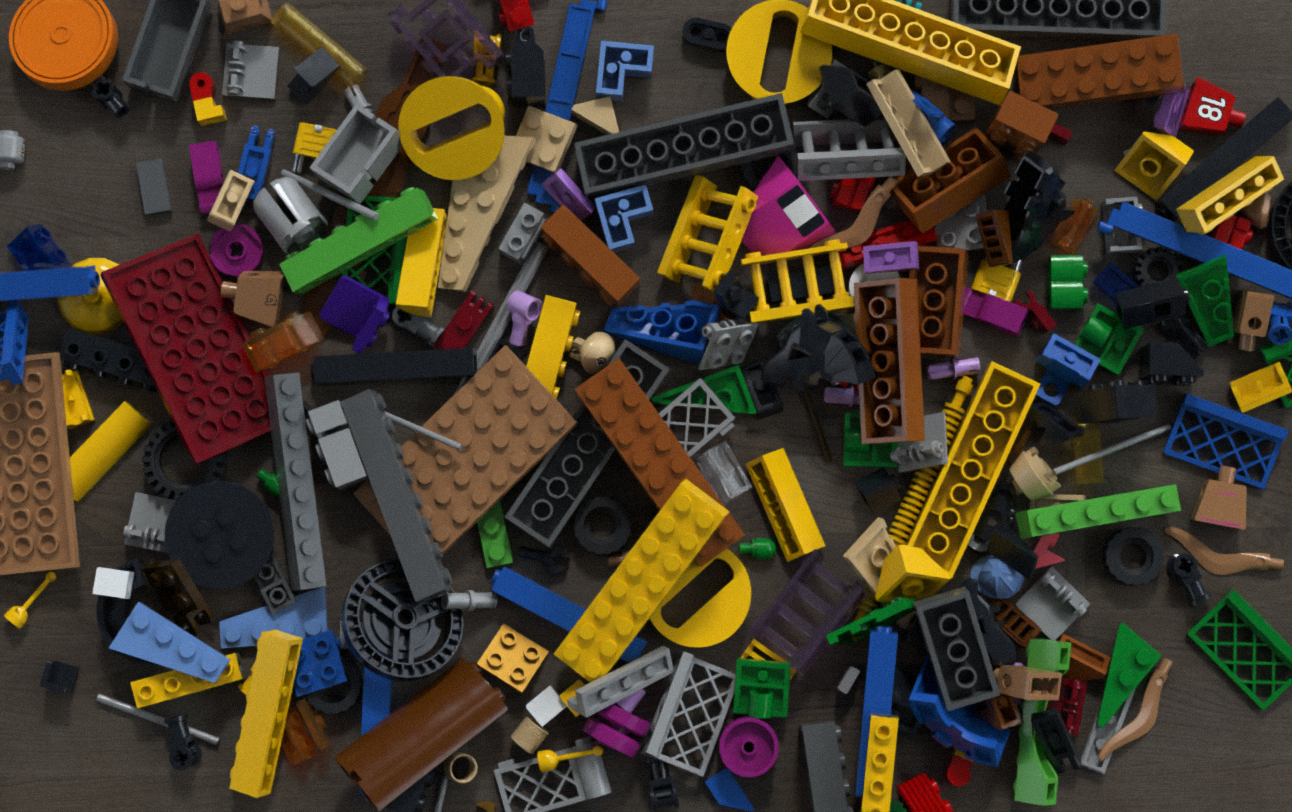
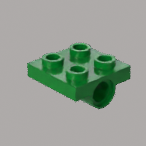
M1097 303L1074 345L1099 358V367L1118 376L1144 329L1139 326L1124 329L1115 312Z
M844 413L843 467L881 468L884 466V468H897V462L891 460L890 454L895 448H898V443L862 444L860 413Z
M738 658L733 713L748 714L750 717L761 719L771 718L772 716L787 718L791 662Z

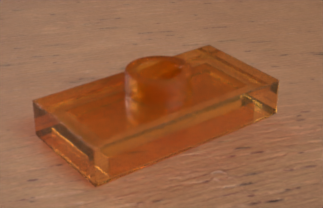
M307 698L296 702V706L318 749L322 751L332 746L324 730L327 724L320 712L316 714Z

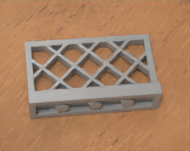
M683 651L677 654L673 665L674 672L669 675L640 754L653 757L703 777L735 692L736 674L693 657L694 655ZM694 664L702 667L707 676V679L696 684L691 676ZM710 671H712V672H714V673H717V674L714 675V676H712L711 673H710ZM719 676L731 679L728 690L719 694L713 679ZM689 681V683H690L691 686L685 688L686 685H687V682ZM709 681L715 696L702 701L697 686ZM692 689L698 704L685 709L681 699L684 692ZM726 695L723 702L721 696ZM717 699L721 708L718 716L710 719L704 704ZM678 706H680L681 711L676 713ZM700 706L706 721L693 726L687 712ZM683 714L689 729L676 734L672 722L675 717ZM717 720L715 726L713 727L712 722ZM707 724L711 737L709 741L701 744L695 729ZM669 730H670V733H671L672 736L669 737V738H667L668 733H669ZM691 732L696 747L684 752L678 737ZM673 739L680 754L670 758L661 754L664 744ZM707 745L706 751H705V753H704V750H703L702 747H704V746ZM697 749L702 757L699 769L690 766L685 756ZM681 757L682 760H683V763L680 762V761H677V760H675V759Z

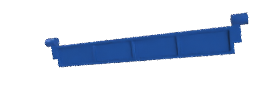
M580 0V5L569 3L545 112L568 121L571 120V109L575 103L595 10L605 12L608 0H597V2ZM533 165L527 194L536 196V203L550 205V212L555 213L561 206L542 186L544 181L554 173Z
M1122 202L1119 210L1113 208L1107 223L1100 221L1097 227V231L1106 235H1110L1113 227L1201 263L1226 254L1228 274L1292 299V270L1207 235L1187 233L1184 226L1126 202Z

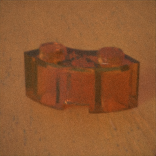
M298 311L284 317V322L267 330L265 328L257 329L250 334L251 339L242 345L256 373L273 368L298 354L309 351L325 340L311 311L301 315Z

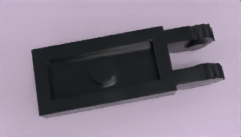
M1058 708L1032 713L1031 722L1049 761H1052L1057 773H1064L1065 763L1062 758L1067 757L1074 770L1080 769V758Z

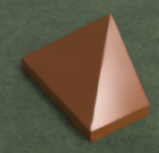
M1062 633L1059 641L1071 643L1069 670L1064 674L1065 678L1077 681L1104 678L1111 657Z

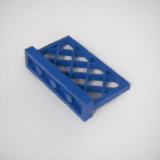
M19 300L8 301L7 310L0 312V322H3L0 325V336H3L0 339V381L9 379L12 386L23 382L29 317Z
M1184 392L1163 453L1219 473L1220 467L1211 464L1217 461L1219 466H1223L1221 459L1235 453L1241 466L1236 468V473L1243 471L1245 476L1235 473L1234 479L1265 489L1282 442L1286 439L1289 430ZM1185 410L1195 413L1200 424L1186 430L1182 423ZM1201 416L1209 419L1203 422ZM1214 421L1220 422L1225 433L1211 439L1205 425ZM1226 425L1234 427V429L1228 431ZM1179 426H1180L1181 429H1182V432H1180V433L1177 434V431H1178ZM1202 427L1208 441L1193 447L1187 433ZM1239 430L1245 431L1250 442L1236 448L1230 434ZM1251 434L1259 436V438L1253 440ZM1184 435L1190 449L1181 453L1171 450L1174 439ZM1227 436L1233 450L1219 456L1213 442ZM1264 439L1275 442L1271 453L1261 457L1256 443ZM1209 444L1215 458L1207 462L1200 461L1195 450ZM1252 445L1258 459L1244 465L1238 451ZM1192 452L1195 458L1189 457L1186 454ZM1268 459V462L1265 466L1263 461ZM1259 462L1264 471L1260 482L1250 479L1246 468Z

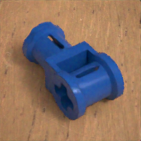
M1288 301L1286 304L1273 302L1268 324V338L1273 344L1284 345L1292 339V329L1290 328L1292 322V302Z

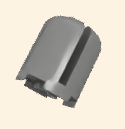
M290 177L275 179L270 184L292 212L297 222L292 224L265 187L258 192L253 201L254 211L284 253L289 254L287 250L296 247L303 250L308 247L310 242L320 237L318 231L324 223L328 226V222L296 180Z

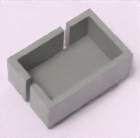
M356 104L312 163L310 169L320 180L354 202L361 204L374 186L371 183L372 179L378 181L402 148L401 134L396 128L380 118L377 119L374 114Z
M337 400L308 411L310 418L306 419L311 434H314L315 437L318 436L319 444L315 446L320 459L327 462L328 469L325 470V474L329 484L340 490H345L368 480V474L340 401Z

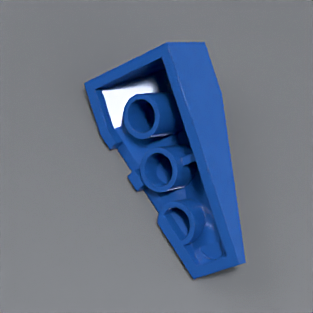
M691 300L685 301V304L678 305L661 303V306L645 308L643 305L612 308L603 331L611 336L622 340L626 339L631 343L670 357L700 364L709 344V339L702 334V328L707 323H719L720 305Z

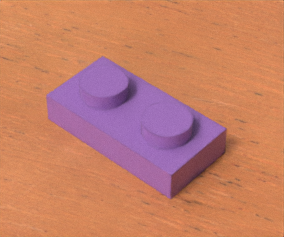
M562 168L542 184L560 206L564 204L580 221L596 209V206Z
M916 241L863 246L864 273L866 274L919 269L918 243Z

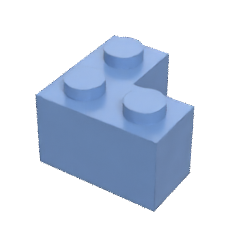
M601 41L596 99L610 96L611 101L623 102L625 76L651 78L654 46Z
M646 184L595 198V205L607 247L614 253L634 248L635 242L629 221L653 215V207Z

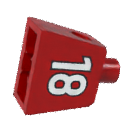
M1197 77L1191 85V92L1179 130L1221 136L1225 132L1227 125L1241 129L1246 113L1233 110L1236 97Z

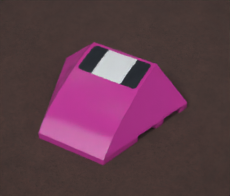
M777 155L772 166L765 176L761 178L760 183L753 192L759 197L742 238V242L751 253L761 252V256L808 249L819 240L836 234L829 221L804 187Z

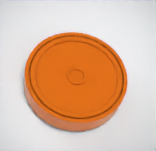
M26 0L15 13L9 30V47L17 65L34 83L56 91L78 89L95 81L110 66L118 46V28L115 19L102 0Z

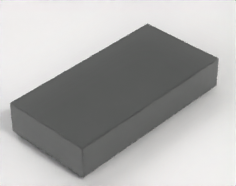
M161 158L136 163L145 215L171 212L172 206L164 160Z

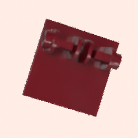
M1062 678L1059 700H1049L1046 710L1058 708L1069 734L1078 736L1087 683Z

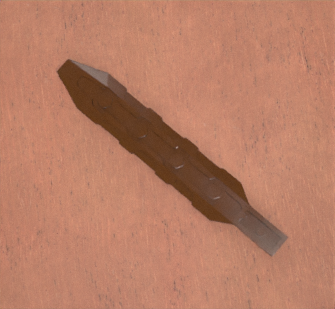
M422 35L402 84L381 100L375 115L377 119H382L398 130L399 115L405 100L421 84L435 78L447 49L446 44ZM428 125L416 130L421 142ZM403 146L378 181L372 179L371 183L374 186L367 196L396 198L397 194L401 193L407 179V170L412 161L406 154ZM362 202V203L360 204V205H362V206H364V207H366V208L372 210L371 207H370L366 202ZM370 202L373 205V207L379 204L375 202ZM338 204L332 218L333 224L327 237L332 235L331 231L343 225L346 226L347 207ZM354 211L356 216L361 215L360 213ZM364 260L360 262L359 264L353 266L352 269L356 272L364 264H366L367 261ZM366 269L358 275L363 281L367 275ZM350 270L348 271V277L353 275ZM342 273L306 292V330L324 336L332 328V324L320 318V312L342 277ZM356 277L353 279L360 283V281Z

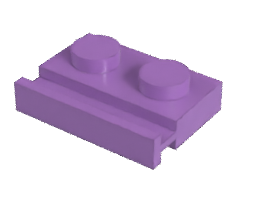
M1185 84V92L1162 95L1160 110H1157L1154 116V127L1160 134L1173 135L1176 138L1191 92L1187 90Z

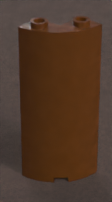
M463 658L334 757L348 779L358 786L371 806L378 811L387 806L508 710L503 702L506 700L504 694L498 687L493 689L482 677L483 673L474 661L469 664Z

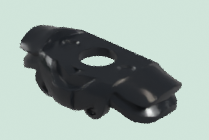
M1001 481L993 489L967 545L973 552L982 555L986 554L991 533L994 529L1008 526L1011 529L1013 528L1020 493L1011 483ZM992 510L999 512L1001 515L1000 522L994 526L987 524L985 521L986 514Z

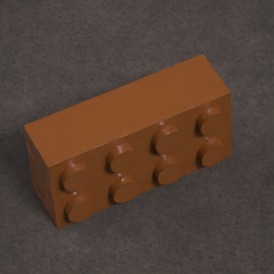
M1009 91L996 110L984 136L999 151L1003 150L1009 153L1010 158L1020 163L1024 154L1030 151L1038 153L1045 144L1059 114Z
M977 127L943 148L951 161L950 163L928 176L918 177L912 168L905 173V176L896 178L898 183L891 190L895 203L922 234L1011 177L1004 156Z
M564 204L541 226V237L544 244L553 252L556 249L562 253V261L572 270L576 267L580 271V278L590 288L595 285L600 290L599 296L610 307L615 304L619 308L640 286V277Z
M918 246L919 269L910 270L909 279H917L920 355L923 357L960 359L969 256L966 249Z

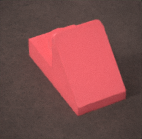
M1059 533L1038 536L1031 549L1038 556L1036 568L1065 561V559L1047 550L1048 546L1053 548L1060 536Z

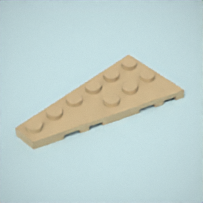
M504 135L502 149L490 167L474 177L452 181L438 282L439 289L467 291L479 265L478 260L484 247L488 246L491 239L489 236L495 224H498L514 190V182L520 170H523L526 164L525 159L530 148H533L536 142L535 138Z

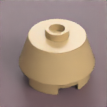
M1035 447L1026 452L1023 450L1009 469L1014 478L1012 483L1020 494L1024 492L1031 501L1054 495L1053 492L1061 487L1059 482L1056 481L1058 479L1057 476L1053 474L1052 468L1047 461L1037 456L1039 451Z

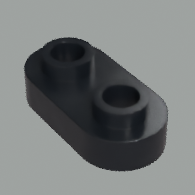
M691 18L683 26V37L690 45L724 52L726 51L728 37L732 28L727 24ZM698 29L701 34L698 37H694L691 35V31ZM719 35H724L726 41L720 43L716 38Z

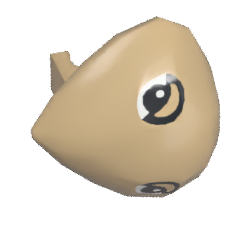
M594 332L586 340L577 337L572 341V345L577 346L579 351L574 349L570 352L569 357L580 361L585 371L589 374L598 373L609 364L615 354L614 340L605 332Z

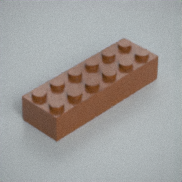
M1178 34L1021 55L1017 59L1020 96L1049 110L1185 92Z
M894 278L854 283L856 336L860 339L859 342L868 353L876 378L859 384L862 444L925 441L917 279Z

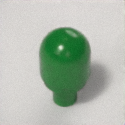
M262 468L256 477L265 483L263 487L268 493L280 499L277 474L274 472L271 475Z
M769 538L751 539L750 543H739L738 552L739 554H750V557L754 559H770L776 553V545Z

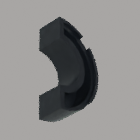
M136 558L130 560L116 569L134 572L130 599L104 595L98 596L96 607L97 623L101 635L108 646L111 645L129 617L133 597L141 589L150 585L143 571L145 568L143 559ZM113 650L116 654L137 664L159 665Z

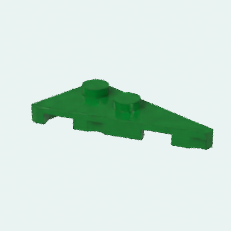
M739 365L702 378L729 412L757 413ZM696 381L654 396L652 401L658 405H669ZM699 386L691 393V404L706 405L707 393ZM688 396L680 403L688 404ZM710 398L709 405L717 406L715 402ZM709 408V410L722 411L721 409H710V408Z
M1122 622L1117 625L1118 631L1114 648H1112L1110 666L1106 674L1102 702L1098 710L1097 725L1100 728L1106 725L1162 656Z

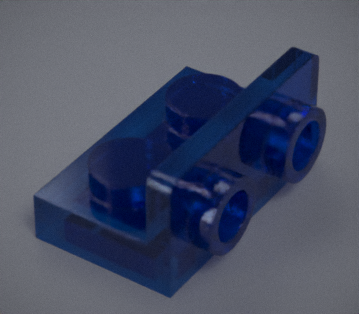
M42 224L26 227L7 245L25 271L71 266L66 253L58 247L52 239L49 230L43 227Z

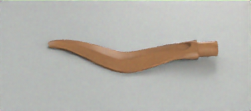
M889 176L882 185L878 184L866 200L857 219L850 228L819 240L809 248L825 246L824 242L840 239V243H847L848 248L858 246L867 241L874 230L883 204L891 196L889 192L896 186L898 181Z
M1166 527L1164 530L1166 534L1177 539L1207 571L1216 575H1227L1249 569L1268 571L1271 568L1283 570L1284 567L1283 559L1270 558V554H1220L1214 552L1200 540L1181 529Z
M1166 658L1162 659L1159 667L1154 670L1149 680L1137 717L1105 743L1099 753V760L1103 761L1112 751L1143 736L1154 726L1158 714L1161 690L1168 678L1167 673L1173 663Z

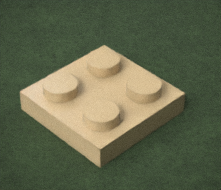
M528 106L516 136L533 137L536 139L525 161L550 172H557L562 165L578 125Z

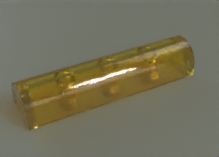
M289 3L282 5L273 16L271 23L309 56L323 47L341 65L333 76L346 87H350L351 91L353 90L352 86L357 85L368 73L366 67Z

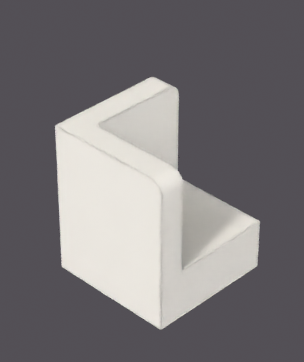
M98 567L96 569L92 594L130 599L134 572Z
M551 685L526 705L528 711L541 727L567 707Z

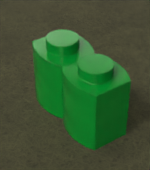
M1050 255L1048 257V310L1083 309V304H1087L1088 289L1083 288V278L1087 277L1088 264L1083 262V255Z

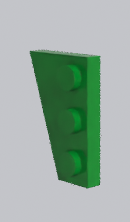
M1226 254L1177 274L1176 278L1181 287L1186 288L1188 291V304L1208 346L1211 347L1234 337Z
M900 596L891 600L888 606L873 610L867 616L827 634L826 637L829 644L842 645L860 642L869 637L870 630H876L877 625L888 626L914 612L915 609L912 602H915L916 599ZM861 636V638H858L856 642L853 640L852 637Z

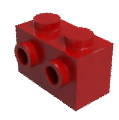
M500 0L503 11H499L498 14L502 27L507 26L509 32L535 25L528 0Z

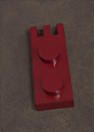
M472 290L432 349L466 348L493 309L494 304L489 302L483 310L481 306L486 298L481 296L474 304L472 301L475 299L477 292Z

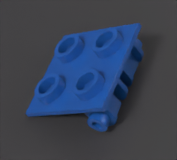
M333 629L303 639L294 680L297 697L347 681L339 653V648H342V642L339 637L335 638Z

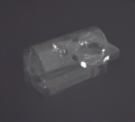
M726 441L707 450L695 459L702 470L700 471L723 504L752 488L751 483Z

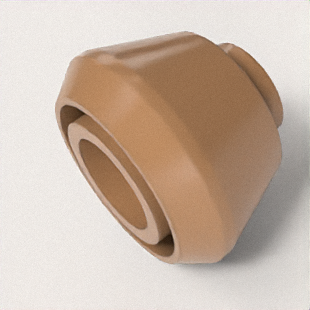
M1267 193L1262 194L1250 205L1242 208V217H1246L1247 220L1252 222L1251 225L1259 229L1267 227L1271 215L1272 197Z

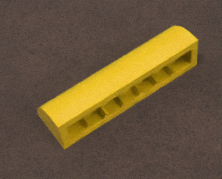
M433 208L438 220L407 237L396 305L401 310L410 314L432 317L447 224V216L444 209Z
M124 401L70 457L73 498L76 502L152 426L130 403Z
M784 448L762 455L746 463L745 465L787 562L824 547L825 543Z

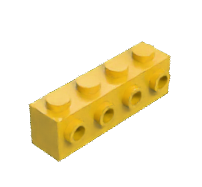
M1254 156L1177 208L1176 211L1187 233L1203 235L1212 231L1222 221L1231 218L1241 208L1250 205L1262 194L1272 190L1275 185L1284 180V177L1274 156Z

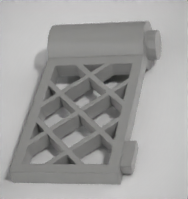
M701 378L659 413L662 418L668 413L667 421L664 422L669 429L670 424L686 426L685 441H679V443L684 444L686 452L687 445H695L687 452L689 457L695 454L718 433L724 436L734 427L732 421L735 417ZM699 386L707 393L706 405L691 404V393ZM688 396V404L680 403ZM710 398L715 402L717 406L709 405ZM674 407H687L686 423L670 421L671 410ZM690 407L706 408L705 424L689 423ZM709 408L721 409L728 418L720 425L708 424ZM689 426L705 427L704 438L700 442H688ZM708 427L715 428L707 435Z
M590 736L575 740L576 746L555 753L559 756L590 750L597 746L598 742L596 740L591 741ZM593 754L568 759L570 767L566 774L556 769L551 770L563 778L557 791L543 784L549 771L544 773L540 782L526 775L532 764H538V757L515 763L514 758L499 762V768L495 769L494 773L505 812H512L510 803L515 795L528 802L523 812H546L611 793L602 756H595ZM526 766L524 772L517 770L518 768ZM571 770H572V774H573L574 779L568 777L569 774H570V772H571ZM513 771L521 776L514 789L504 784L501 773ZM524 778L538 785L531 799L517 792ZM566 780L576 785L579 796L569 799L559 793ZM540 787L554 795L549 805L542 806L533 801ZM506 790L512 793L509 798ZM557 797H559V798H561V799L563 800V801H559V802L554 803V801L556 800ZM531 804L534 805V806H536V807H538V808L529 810Z

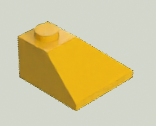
M1143 132L1114 171L1158 201L1185 167L1194 150L1173 135Z
M898 545L883 561L875 595L876 601L889 603L900 596L915 598L916 601L931 597L950 580V576L921 548Z

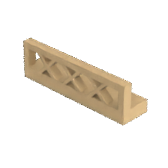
M895 69L883 78L871 80L866 84L918 177L928 176L951 162L922 109L913 102L915 97L899 69Z

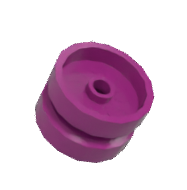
M616 704L596 712L607 719L605 723L595 718H588L582 731L596 738V741L633 758L640 744L637 740L628 736V732L630 731L643 737L646 736L651 726V723L627 712Z
M741 717L735 719L723 729L720 735L718 750L721 759L731 772L741 777H756L764 774L774 765L777 759L779 742L776 734L766 722L758 718ZM752 742L754 745L752 747L753 751H745L744 744Z

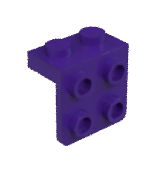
M342 276L322 308L320 318L355 336L352 350L361 354L366 346L371 347L378 334L375 332L378 325L383 327L390 315L386 311L390 299L348 276Z

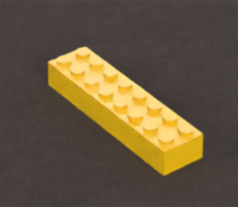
M811 0L800 31L801 34L997 105L1001 104L1010 88L1021 46L894 0Z
M993 361L987 365L947 452L948 464L941 465L906 543L910 547L921 548L949 574L950 579L954 576L1040 386V383Z
M685 479L681 482L554 652V655L590 683L608 674L728 515L729 511L689 480Z

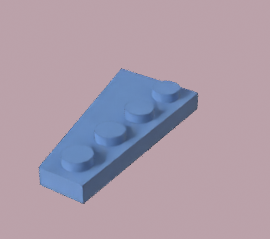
M326 586L295 596L296 602L273 614L267 605L220 621L221 649L257 646L261 632L275 629L303 639L328 631Z
M141 602L136 604L109 646L110 649L217 683L231 661L225 655Z

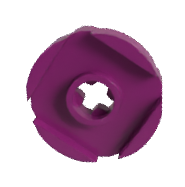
M235 224L232 231L220 228L212 237L210 244V256L215 267L222 273L236 278L243 271H255L261 264L265 252L260 236L251 227L243 224ZM233 244L236 246L243 245V254L241 256L235 255L232 257L230 255L233 252L231 249Z

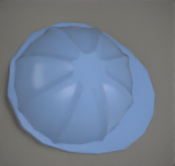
M993 555L980 558L971 570V578L978 580V591L995 599L1010 598L1020 590L1024 580L1023 575Z

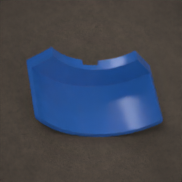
M926 655L909 698L910 706L916 719L920 724L924 723L933 732L932 737L947 749L952 746L964 752V758L998 767L1011 728L1000 731L978 717L976 713L984 708L975 704L947 711L942 702L929 656Z

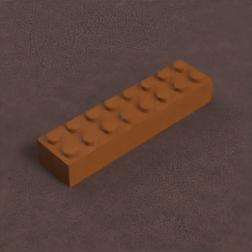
M620 358L574 389L575 394L659 511L685 479L689 480L726 509ZM728 513L695 557L694 561L699 567H702L745 536L730 513Z

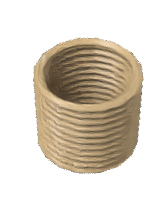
M525 716L523 722L512 733L511 739L528 753L534 754L549 733L535 720Z
M454 752L444 761V773L452 781L468 783L477 774L478 766L476 760L468 754ZM465 757L469 763L468 773L464 777L456 779L452 774V764L457 758Z

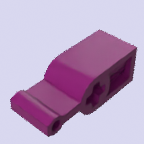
M216 141L189 145L194 181L202 215L211 212L224 184L220 150Z
M966 287L963 315L1019 338L1029 315L1027 308Z

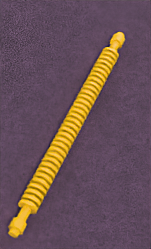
M963 376L962 380H958L952 402H946L944 407L947 409L942 410L946 415V438L951 440L954 437L951 433H956L957 431L954 427H958L960 424L955 420L961 421L962 416L959 414L964 415L965 413L961 406L966 395L969 396L973 388V379L967 376ZM947 440V446H950L951 441ZM939 466L917 469L921 472H914V476L918 477V479L912 477L911 482L915 485L909 484L908 488L912 491L906 490L905 493L910 497H903L902 500L907 503L901 502L900 507L904 510H897V513L901 516L895 515L894 519L898 523L893 521L891 525L895 529L889 528V532L893 535H888L893 539L896 547L898 545H906L907 542L902 539L908 540L909 535L905 534V532H912V529L908 528V526L914 527L915 523L911 520L916 521L918 517L913 514H920V510L916 507H923V504L919 501L925 502L926 498L922 495L928 496L929 492L925 488L931 489L932 486L928 482L933 483L934 479L930 476L936 477L937 473L933 470L939 471ZM864 584L863 588L868 591H861L860 593L865 598H858V601L862 604L856 603L855 605L859 611L854 621L867 616L868 613L873 611L871 608L877 609L879 606L874 603L876 597L866 584ZM853 636L852 638H853V640L856 642V641L858 640V638H861V636H859V637H854V636Z

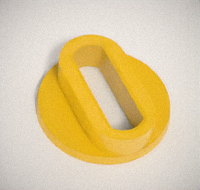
M768 0L749 8L733 25L726 48L728 66L735 81L754 100L782 93L786 105L810 95L822 83L821 80L823 78L819 67L831 65L832 44L800 33L808 10L806 6L790 0ZM787 17L797 24L785 90L772 93L766 91L760 85L769 33L773 19Z
M444 76L434 78L421 84L411 92L402 106L398 122L402 146L416 166L434 177L446 180H463L474 177L490 167L502 149L505 108L499 95L488 87L481 86L462 77ZM478 103L486 107L491 115L490 121L431 146L422 143L416 131Z
M725 549L702 567H699L693 560L650 617L651 622L662 635L683 646L708 647L724 641L738 630L749 611L751 585L745 567L729 549ZM714 560H721L729 565L732 570L733 579L680 628H674L665 623L661 615V608Z

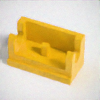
M1280 361L1229 382L1242 413L1292 392Z
M65 370V373L62 374L66 425L68 429H73L95 421L78 371Z

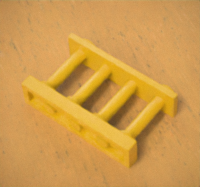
M695 175L657 273L676 283H680L683 274L704 280L702 286L713 292L728 271H730L759 196L743 186L740 187L737 196L716 191L717 185L703 176ZM711 201L733 206L728 220L706 215ZM702 225L723 230L718 245L696 240ZM692 250L713 255L708 270L687 264Z
M840 239L824 242L825 246L764 256H761V252L745 254V259H741L740 266H750L754 295L759 297L754 311L749 312L750 323L758 322L760 324L801 317L802 310L805 308H809L815 315V306L821 304L828 313L855 309L854 296H849V292L845 291L839 252L847 250V243H840ZM829 254L835 290L833 299L823 300L822 296H819L813 256ZM802 258L809 298L806 299L807 303L796 305V300H793L786 260ZM776 262L782 302L780 307L770 309V305L766 304L760 264Z

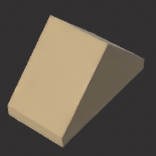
M610 96L576 104L572 107L571 112L573 116L603 134L609 135L619 132Z

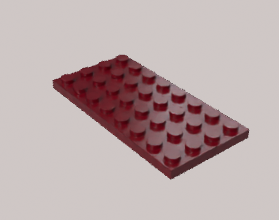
M198 233L101 272L100 276L195 466L271 432L264 380L269 374L240 316L234 313L232 300L221 297L223 282Z

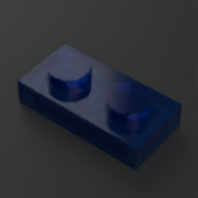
M1109 262L1092 282L1114 302L1116 292L1140 287L1112 262Z

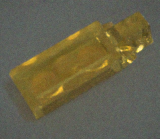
M1080 410L1077 411L1078 424L1076 425L1085 432L1083 436L1072 439L1074 460L1102 450L1098 425L1081 424ZM1102 457L1075 467L1076 484L1104 482Z

